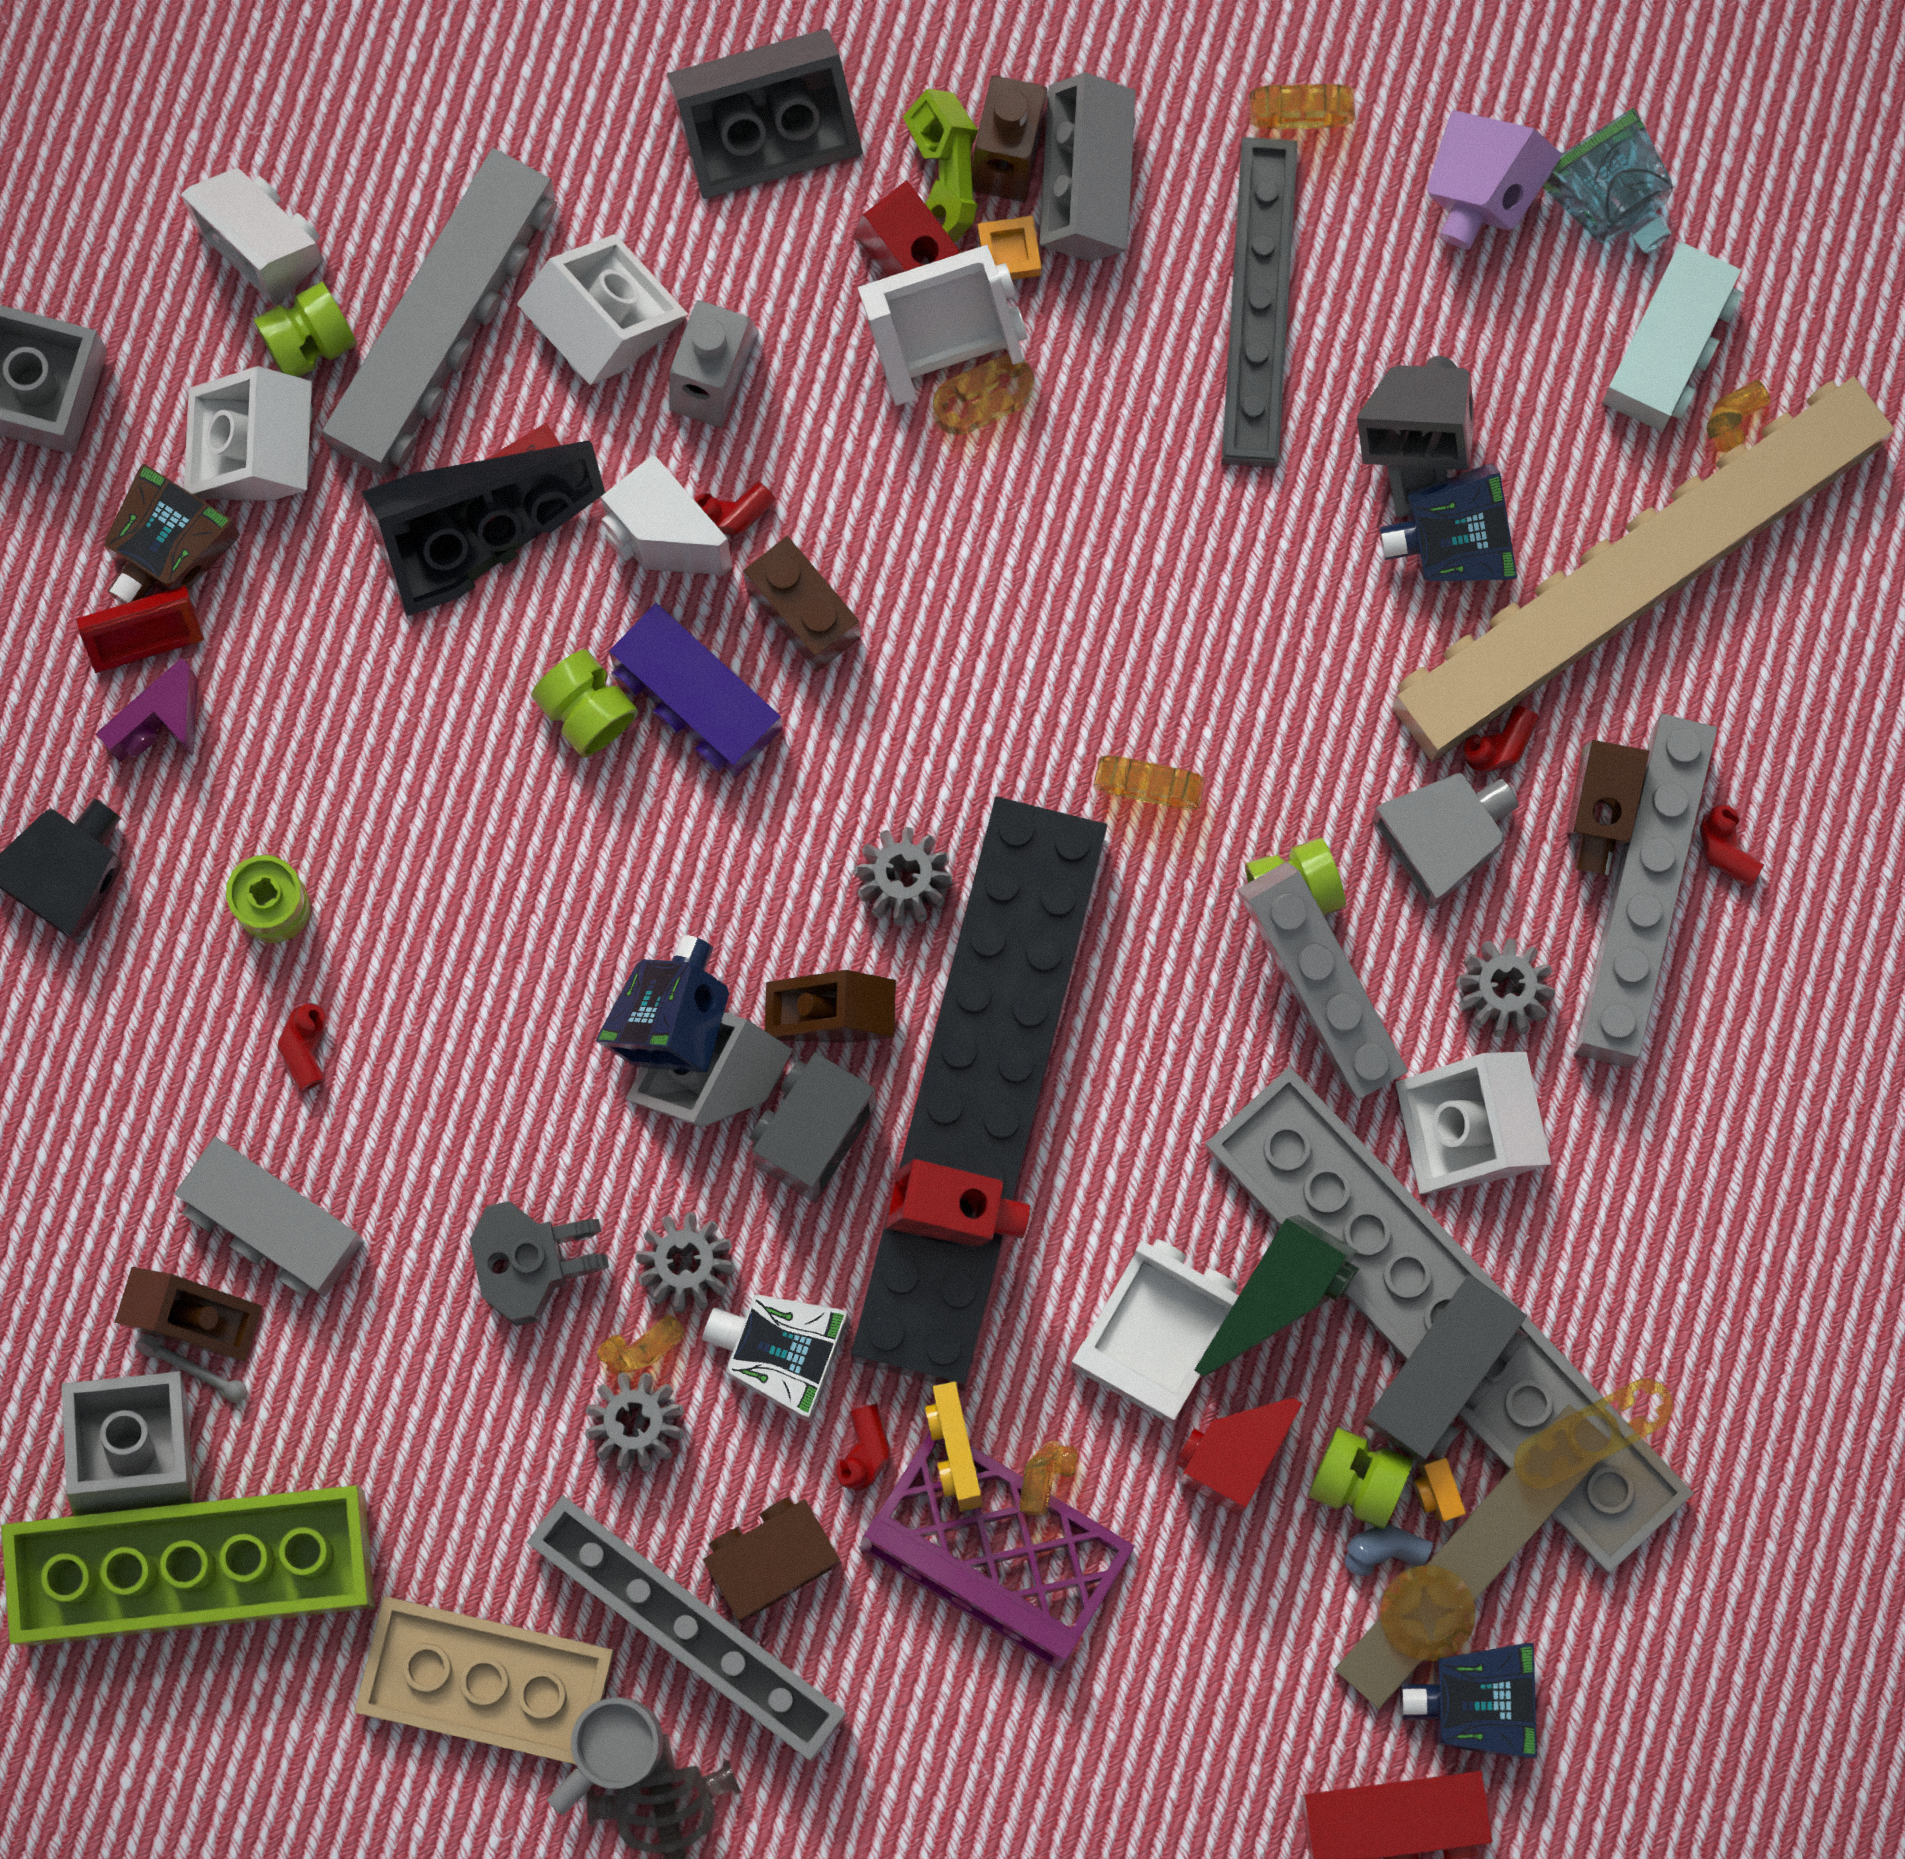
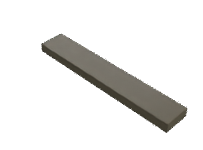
M1568 1404L1334 1670L1374 1706L1380 1709L1614 1443L1573 1406Z

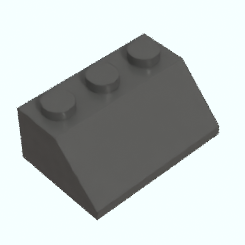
M827 28L667 73L678 120L702 199L863 154L840 54Z

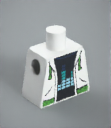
M754 1295L746 1318L714 1307L706 1324L702 1340L733 1351L726 1369L729 1378L800 1419L811 1423L849 1317L848 1312L836 1308Z

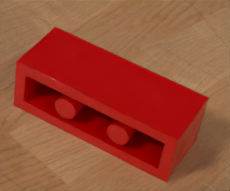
M1482 1771L1300 1795L1309 1859H1420V1852L1436 1850L1443 1851L1444 1859H1468L1480 1857L1478 1845L1493 1843Z

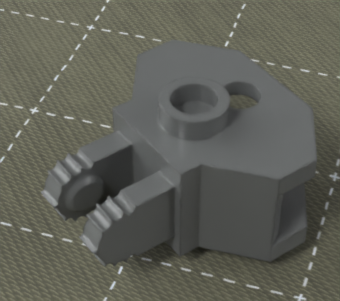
M510 1201L486 1206L470 1238L482 1298L486 1300L489 1306L516 1327L539 1322L555 1288L566 1286V1279L600 1272L609 1267L607 1254L593 1253L581 1256L578 1259L562 1262L558 1244L590 1239L602 1232L599 1219H586L553 1227L551 1222L538 1224ZM498 1261H510L507 1271L501 1274L493 1273L494 1265Z

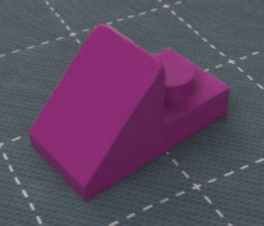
M180 658L95 734L120 763L128 755L134 758L146 751L157 738L155 731L163 725L192 756L195 738L197 677L183 658Z

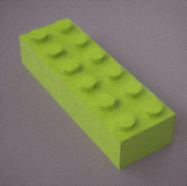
M357 1485L1 1524L10 1644L20 1647L375 1608L365 1491Z

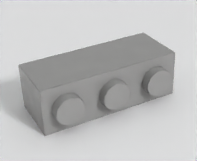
M1086 72L1048 85L1039 246L1088 262L1127 250L1130 229L1129 206L1136 90Z
M214 1136L174 1193L187 1204L181 1212L182 1215L208 1233L217 1224L234 1236L228 1245L255 1265H258L261 1259L265 1257L280 1267L282 1270L276 1279L304 1298L311 1289L325 1298L364 1242V1239L356 1231L216 1136Z

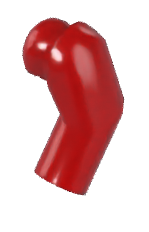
M756 481L735 502L718 500L710 493H703L694 499L724 535L744 533L776 502V498L771 491L759 481Z
M1517 705L1513 706L1502 733L1482 738L1479 734H1475L1466 740L1463 746V755L1466 758L1467 764L1476 771L1486 773L1517 764L1524 754L1538 722L1539 715L1528 708Z
M1728 805L1714 806L1710 812L1703 816L1700 825L1704 856L1710 865L1750 888L1765 864L1739 849L1736 825L1740 820L1737 812Z
M305 1003L291 1012L278 1040V1050L299 1092L310 1090L325 1081V1077L313 1053L324 1031L327 1017L323 1008L314 1003Z
M877 1404L867 1405L850 1411L858 1441L845 1460L839 1461L835 1470L838 1482L847 1489L859 1491L872 1485L890 1459V1447Z

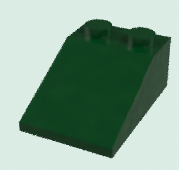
M1300 1215L1286 1218L1194 1371L1202 1376L1213 1373L1325 1304L1330 1298L1334 1301L1339 1297L1342 1299L1360 1268L1352 1264L1358 1251Z

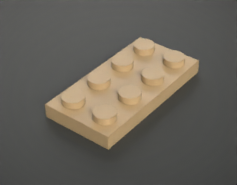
M383 1596L354 1713L575 1764L571 1751V1736L574 1725L583 1711L592 1704L603 1700L614 1650Z

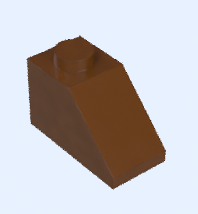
M840 970L766 982L765 1032L781 1041L855 1043L894 1037L896 980L850 970Z
M131 1267L114 1323L160 1339L246 1362L262 1306L170 1273Z

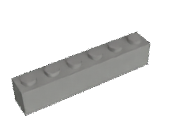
M492 147L324 426L322 433L329 448L386 479L395 465L402 467L407 462L416 444V437L413 434L423 418L430 420L436 414L443 401L445 390L441 389L452 370L459 372L466 364L473 348V343L470 342V339L479 324L487 325L494 317L501 302V295L498 294L499 290L508 276L515 278L522 270L529 255V248L526 245L535 230L544 231L552 220L557 208V201L554 200L555 194L551 178Z
M1661 713L1652 728L1647 748L1649 750V757L1630 843L1625 844L1577 1038L1575 1055L1629 1069L1639 1058L1718 727Z
M564 1495L561 1496L526 1543L811 1763L847 1717V1713Z

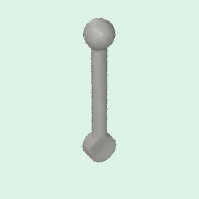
M142 1334L135 1344L137 1350L148 1357L157 1356L223 1391L229 1402L238 1403L246 1397L247 1388L242 1381L232 1380L229 1382L161 1346V1343L152 1335Z

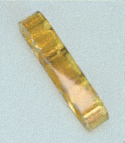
M1652 1379L1635 1380L1525 1439L1516 1449L1514 1455L1516 1474L1521 1481L1536 1489L1550 1488L1659 1430L1669 1421L1673 1411V1401L1669 1391L1660 1382ZM1642 1388L1647 1395L1657 1393L1662 1400V1403L1655 1408L1658 1418L1648 1423L1644 1416H1637L1626 1422V1425L1633 1430V1434L1622 1439L1617 1420L1605 1409V1406L1613 1401H1617L1618 1410L1622 1412L1636 1403L1633 1395L1636 1390ZM1588 1416L1602 1418L1610 1428V1440L1599 1451H1587L1576 1440V1427L1582 1419ZM1561 1429H1565L1567 1443L1570 1449L1581 1458V1461L1569 1467L1568 1459L1565 1455L1551 1464V1470L1554 1474L1549 1478L1543 1479L1538 1472L1528 1475L1524 1469V1464L1531 1459L1528 1449L1538 1445L1543 1452L1550 1451L1560 1445L1552 1435Z

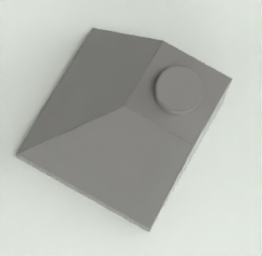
M724 1012L710 1065L706 1073L642 1067L625 1099L632 1104L702 1128L767 1101L774 1085L779 1081L783 1068L793 1049L749 1020Z

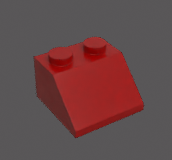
M1292 1397L1212 1420L1205 1434L1194 1428L1175 1462V1465L1184 1469L1178 1483L1240 1517L1248 1506L1303 1403Z

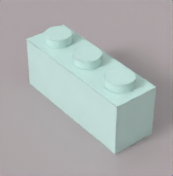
M1680 241L1611 381L1602 404L1661 432L1664 431L1671 415L1682 420L1696 391L1695 388L1686 385L1694 367L1703 371L1706 370L1719 344V340L1711 337L1710 334L1718 318L1729 323L1743 294L1742 291L1733 288L1741 269Z

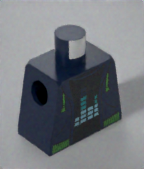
M1494 463L1478 467L1409 493L1407 499L1411 521L1379 527L1384 559L1390 560L1417 555L1420 573L1426 581L1511 580L1517 578L1501 474Z
M682 935L671 961L643 959L637 963L602 1026L596 1042L634 1067L706 1073L710 1065L729 996L727 986L705 971L714 950L713 946L700 938Z
M1522 1643L1437 1659L1434 1661L1433 1667L1434 1684H1401V1719L1435 1720L1436 1745L1517 1759L1537 1758L1534 1643Z

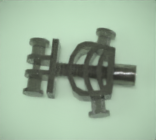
M663 1734L661 1759L655 1770L646 1779L629 1787L618 1788L617 1795L595 1796V1790L587 1791L588 1826H595L596 1820L618 1819L620 1837L629 1847L650 1853H661L663 1859H686V1848L696 1844L713 1829L716 1820V1809L712 1799L732 1790L735 1795L742 1792L729 1760L722 1762L723 1769L706 1776L702 1775L698 1766L675 1770L669 1735ZM686 1782L675 1790L672 1788L673 1783ZM697 1788L700 1796L691 1805L677 1812L676 1800ZM650 1790V1796L636 1794V1791ZM628 1802L652 1805L655 1817H643L630 1813ZM704 1807L705 1813L701 1826L689 1837L683 1838L680 1823L694 1816ZM629 1823L657 1828L660 1844H650L638 1840L631 1831Z

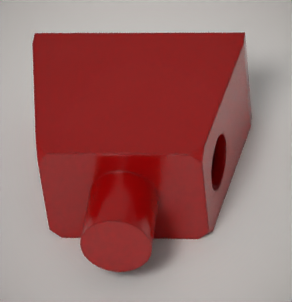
M907 180L862 215L853 235L888 277L923 266V264L914 260L912 254L925 256L929 263L960 254L958 247Z
M913 1159L896 1171L885 1229L972 1246H981L992 1240L994 1233L1022 1239L1029 1221L1030 1204L1001 1198L1003 1181ZM960 1199L967 1201L972 1207V1218H968L962 1213L959 1205Z

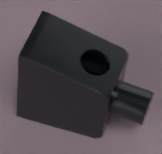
M95 798L92 799L74 824L52 808L46 810L0 853V889L80 945L85 939L122 867V862L116 854L103 845V842L122 818Z

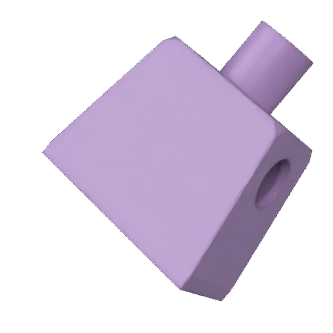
M1452 110L1427 184L1428 195L1450 213L1439 234L1440 237L1456 247L1469 250L1482 224L1506 230L1516 227L1558 163L1562 153L1534 128Z

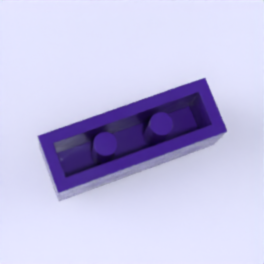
M655 603L609 650L612 665L615 667L611 673L613 678L632 696L636 697L642 691L653 701L657 707L652 712L657 719L676 735L682 729L698 743L694 748L696 754L717 773L725 767L734 777H737L783 730L781 716L658 603Z

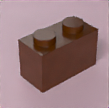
M788 535L743 570L746 589L816 672H819L861 638L860 621Z
M790 1496L786 1497L759 1514L764 1522L744 1535L739 1527L733 1528L708 1544L713 1553L703 1558V1561L740 1624L842 1564L841 1559L806 1499L794 1505Z

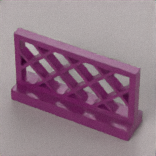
M929 1432L880 1512L875 1516L863 1535L859 1549L1060 1672L1135 1545L971 1445L970 1449L974 1466L983 1471L976 1473L978 1483L997 1479L1008 1486L1013 1507L982 1514L979 1507L972 1509L973 1516L942 1523L934 1494L943 1491L942 1482H931L926 1460L937 1443L944 1448L946 1446L944 1438L932 1441L931 1433ZM920 1471L923 1485L909 1488ZM1019 1494L1034 1503L1022 1505ZM926 1495L933 1525L911 1530L891 1518L901 1500ZM1047 1510L1057 1516L1063 1538L1032 1545L1024 1514ZM1016 1516L1023 1547L992 1554L984 1523ZM976 1525L983 1556L961 1561L951 1555L944 1532ZM1070 1525L1083 1532V1534L1072 1536ZM936 1534L938 1546L924 1537ZM1096 1540L1117 1553L1106 1571L1083 1576L1075 1545ZM1066 1547L1074 1578L1042 1585L1035 1554ZM1026 1556L1034 1587L1012 1592L1000 1585L994 1563ZM986 1565L989 1577L974 1568ZM1099 1582L1089 1599L1085 1585ZM1074 1587L1077 1588L1082 1612L1072 1628L1050 1615L1045 1594ZM1036 1596L1039 1608L1025 1599Z

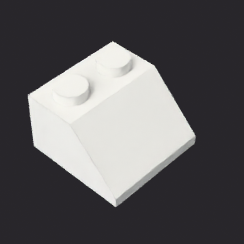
M237 167L189 186L181 194L197 232L274 306L323 261L316 241L320 238L317 231L299 213L290 218L277 205L281 201L277 192L259 175L251 180Z
M616 234L549 258L517 303L521 310L530 318L536 330L549 339L567 359L573 371L582 376L589 385L626 370L682 323L688 315Z
M256 366L189 388L184 489L199 499L268 501L307 491V478L310 472V461L308 458L309 435L313 415L311 405L312 381Z
M655 454L601 496L605 517L601 521L608 531L605 537L625 561H628L633 556L644 569L723 576L732 569L728 538Z
M1527 1052L1482 1053L1395 1082L1419 1194H1429L1505 1179L1551 1165Z

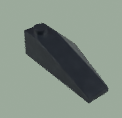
M588 440L417 472L361 491L375 540L406 616H410L462 597L476 587L473 582L500 562L503 566L519 556L516 550L541 532H553L605 494V489L593 445Z

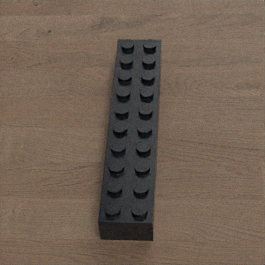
M995 796L899 1169L913 1159L999 1179L1003 1181L1001 1198L1014 1200L1108 824ZM960 1199L959 1205L962 1213L966 1217L972 1218V1207L967 1201ZM884 1225L851 1352L852 1362L940 1385L956 1382L957 1389L965 1391L1005 1235L994 1233L992 1240L981 1246H972L885 1229Z

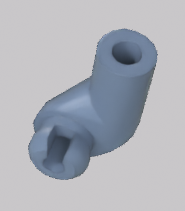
M1387 1524L1384 1530L1373 1527L1354 1535L1347 1544L1348 1553L1345 1555L1344 1563L1351 1573L1362 1577L1371 1575L1376 1564H1380L1392 1557L1423 1569L1434 1543L1390 1524Z

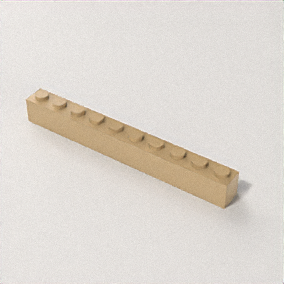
M1853 376L1839 387L1834 381L1826 383L1806 400L1810 406L1794 418H1792L1789 412H1786L1773 420L1761 431L1764 439L1749 450L1744 444L1736 446L1718 460L1716 465L1720 469L1704 481L1698 475L1690 478L1671 494L1674 502L1658 513L1653 507L1646 509L1626 525L1625 528L1629 532L1626 536L1613 545L1608 539L1600 541L1581 556L1580 560L1584 565L1567 577L1562 571L1556 572L1534 590L1538 597L1523 608H1520L1516 602L1507 606L1489 621L1493 629L1477 640H1474L1470 634L1461 638L1443 653L1447 661L1430 673L1425 667H1421L1402 680L1397 686L1401 693L1396 696L1392 709L1433 763L1885 446L1895 428L1857 379Z

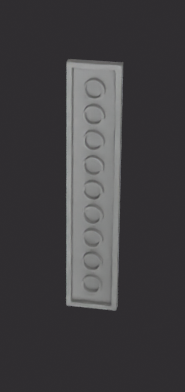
M1290 1066L1205 1143V1149L1279 1227H1281L1286 1218L1300 1215L1358 1251L1352 1264L1360 1268L1344 1296L1405 1361L1411 1356L1469 1274L1517 1307ZM1526 1317L1518 1328L1527 1334L1526 1339L1508 1363H1505L1500 1358L1496 1359L1485 1377L1494 1382L1485 1397L1474 1411L1464 1405L1457 1414V1417L1508 1471L1511 1470L1568 1404L1573 1406L1614 1443L1551 1514V1517L1598 1567L1608 1575L1694 1493L1535 1324Z

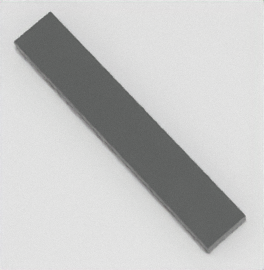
M1242 137L1221 464L1278 467L1298 140Z

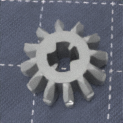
M905 827L902 832V843L896 844L892 834L885 830L880 833L883 851L869 844H866L862 849L863 856L871 864H861L855 867V877L868 882L858 889V897L861 901L878 898L872 908V915L877 919L884 916L887 910L892 907L894 908V925L902 926L905 921V910L912 909L915 919L922 923L927 920L923 902L938 909H941L945 904L944 897L936 889H946L952 886V876L938 871L949 863V856L947 852L929 855L935 845V838L930 834L923 837L916 846L913 844V828ZM903 866L907 873L917 871L918 874H913V885L904 888L900 880L890 882L889 879H894V868Z
M1507 939L1502 955H1500L1492 941H1487L1481 947L1483 959L1469 954L1463 962L1466 969L1472 975L1458 976L1455 986L1462 991L1471 992L1472 994L1461 999L1458 1006L1461 1011H1469L1478 1007L1480 1012L1472 1023L1476 1029L1482 1028L1488 1018L1495 1020L1493 1029L1495 1037L1502 1038L1505 1035L1508 1021L1511 1022L1514 1030L1519 1035L1526 1034L1529 1030L1527 1016L1541 1022L1547 1015L1546 1009L1538 1001H1549L1555 996L1554 988L1538 983L1548 978L1552 973L1550 965L1532 968L1530 964L1538 954V950L1534 947L1527 949L1521 958L1516 956L1517 943L1515 939ZM1507 977L1512 979L1516 983L1512 992L1519 993V997L1512 993L1507 994L1504 999L1498 997L1494 993L1498 983H1492L1491 980L1502 983Z
M686 1213L684 1230L677 1231L672 1217L669 1215L662 1218V1223L668 1234L667 1236L661 1238L655 1231L650 1229L643 1235L648 1244L656 1248V1251L643 1250L636 1252L635 1259L637 1263L645 1266H655L638 1277L639 1283L642 1287H647L661 1282L652 1296L653 1302L657 1305L664 1303L669 1295L674 1292V1309L677 1313H683L687 1305V1295L693 1294L699 1309L704 1310L709 1305L702 1290L709 1287L715 1294L723 1296L727 1291L723 1282L714 1277V1274L729 1275L735 1272L733 1262L715 1259L732 1249L729 1239H720L710 1243L718 1230L717 1223L712 1220L707 1222L699 1233H696L697 1219L694 1213ZM691 1250L699 1254L694 1256L696 1264L699 1266L697 1271L692 1273L685 1269L679 1276L672 1273L673 1270H676L672 1257L677 1252L683 1256L688 1255Z
M622 1373L618 1375V1384L622 1393L615 1396L610 1388L604 1384L597 1388L599 1395L609 1404L606 1408L597 1405L587 1406L586 1414L593 1419L603 1420L604 1424L587 1429L585 1431L588 1440H600L609 1437L599 1447L596 1454L602 1461H605L620 1449L617 1459L619 1471L627 1472L631 1465L632 1455L638 1454L641 1469L644 1472L652 1470V1462L648 1454L652 1449H655L660 1457L666 1461L673 1456L668 1446L661 1442L663 1436L673 1440L683 1439L684 1431L677 1426L666 1424V1421L684 1415V1410L680 1404L660 1408L673 1393L672 1388L668 1384L659 1387L650 1396L653 1385L651 1374L643 1373L639 1379L638 1389L632 1390L628 1375ZM632 1408H642L643 1417L650 1422L645 1433L641 1429L637 1430L639 1433L637 1437H628V1430L620 1423V1419L625 1412L632 1416Z

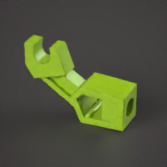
M927 88L904 114L903 119L923 158L939 161V180L935 181L925 204L934 217L943 218L946 214V220L942 227L952 241L957 242L972 226L978 206L973 201L971 149L978 129L953 92Z

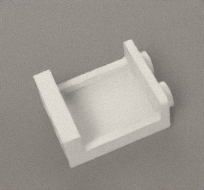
M988 245L858 287L895 406L917 399L911 378L999 349H1006L1013 365L1024 362L1018 342L1028 339L1026 328L1018 306L1009 309L1006 300L1016 296L1014 285L1006 263L996 266Z
M1156 1239L1153 1246L1141 1240L1133 1258L1101 1314L1073 1358L1070 1368L1172 1426L1200 1377V1374L1194 1371L1239 1295L1234 1293L1237 1284L1223 1274L1207 1268L1202 1275L1183 1264L1187 1256L1172 1245Z

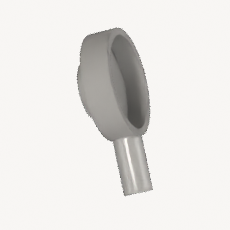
M625 1697L603 1699L583 1711L574 1725L571 1736V1751L577 1768L547 1798L548 1803L554 1810L564 1816L594 1784L605 1788L618 1789L638 1784L646 1779L657 1767L663 1752V1733L659 1721L653 1712L644 1704Z

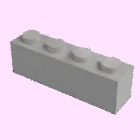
M1286 861L1237 889L1240 898L1344 1087L1357 1100H1360L1409 1072L1300 871Z

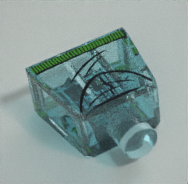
M1634 108L1564 152L1542 186L1599 243L1606 244L1628 230L1642 251L1648 253L1661 245L1672 234L1656 211L1668 202L1673 190V184Z

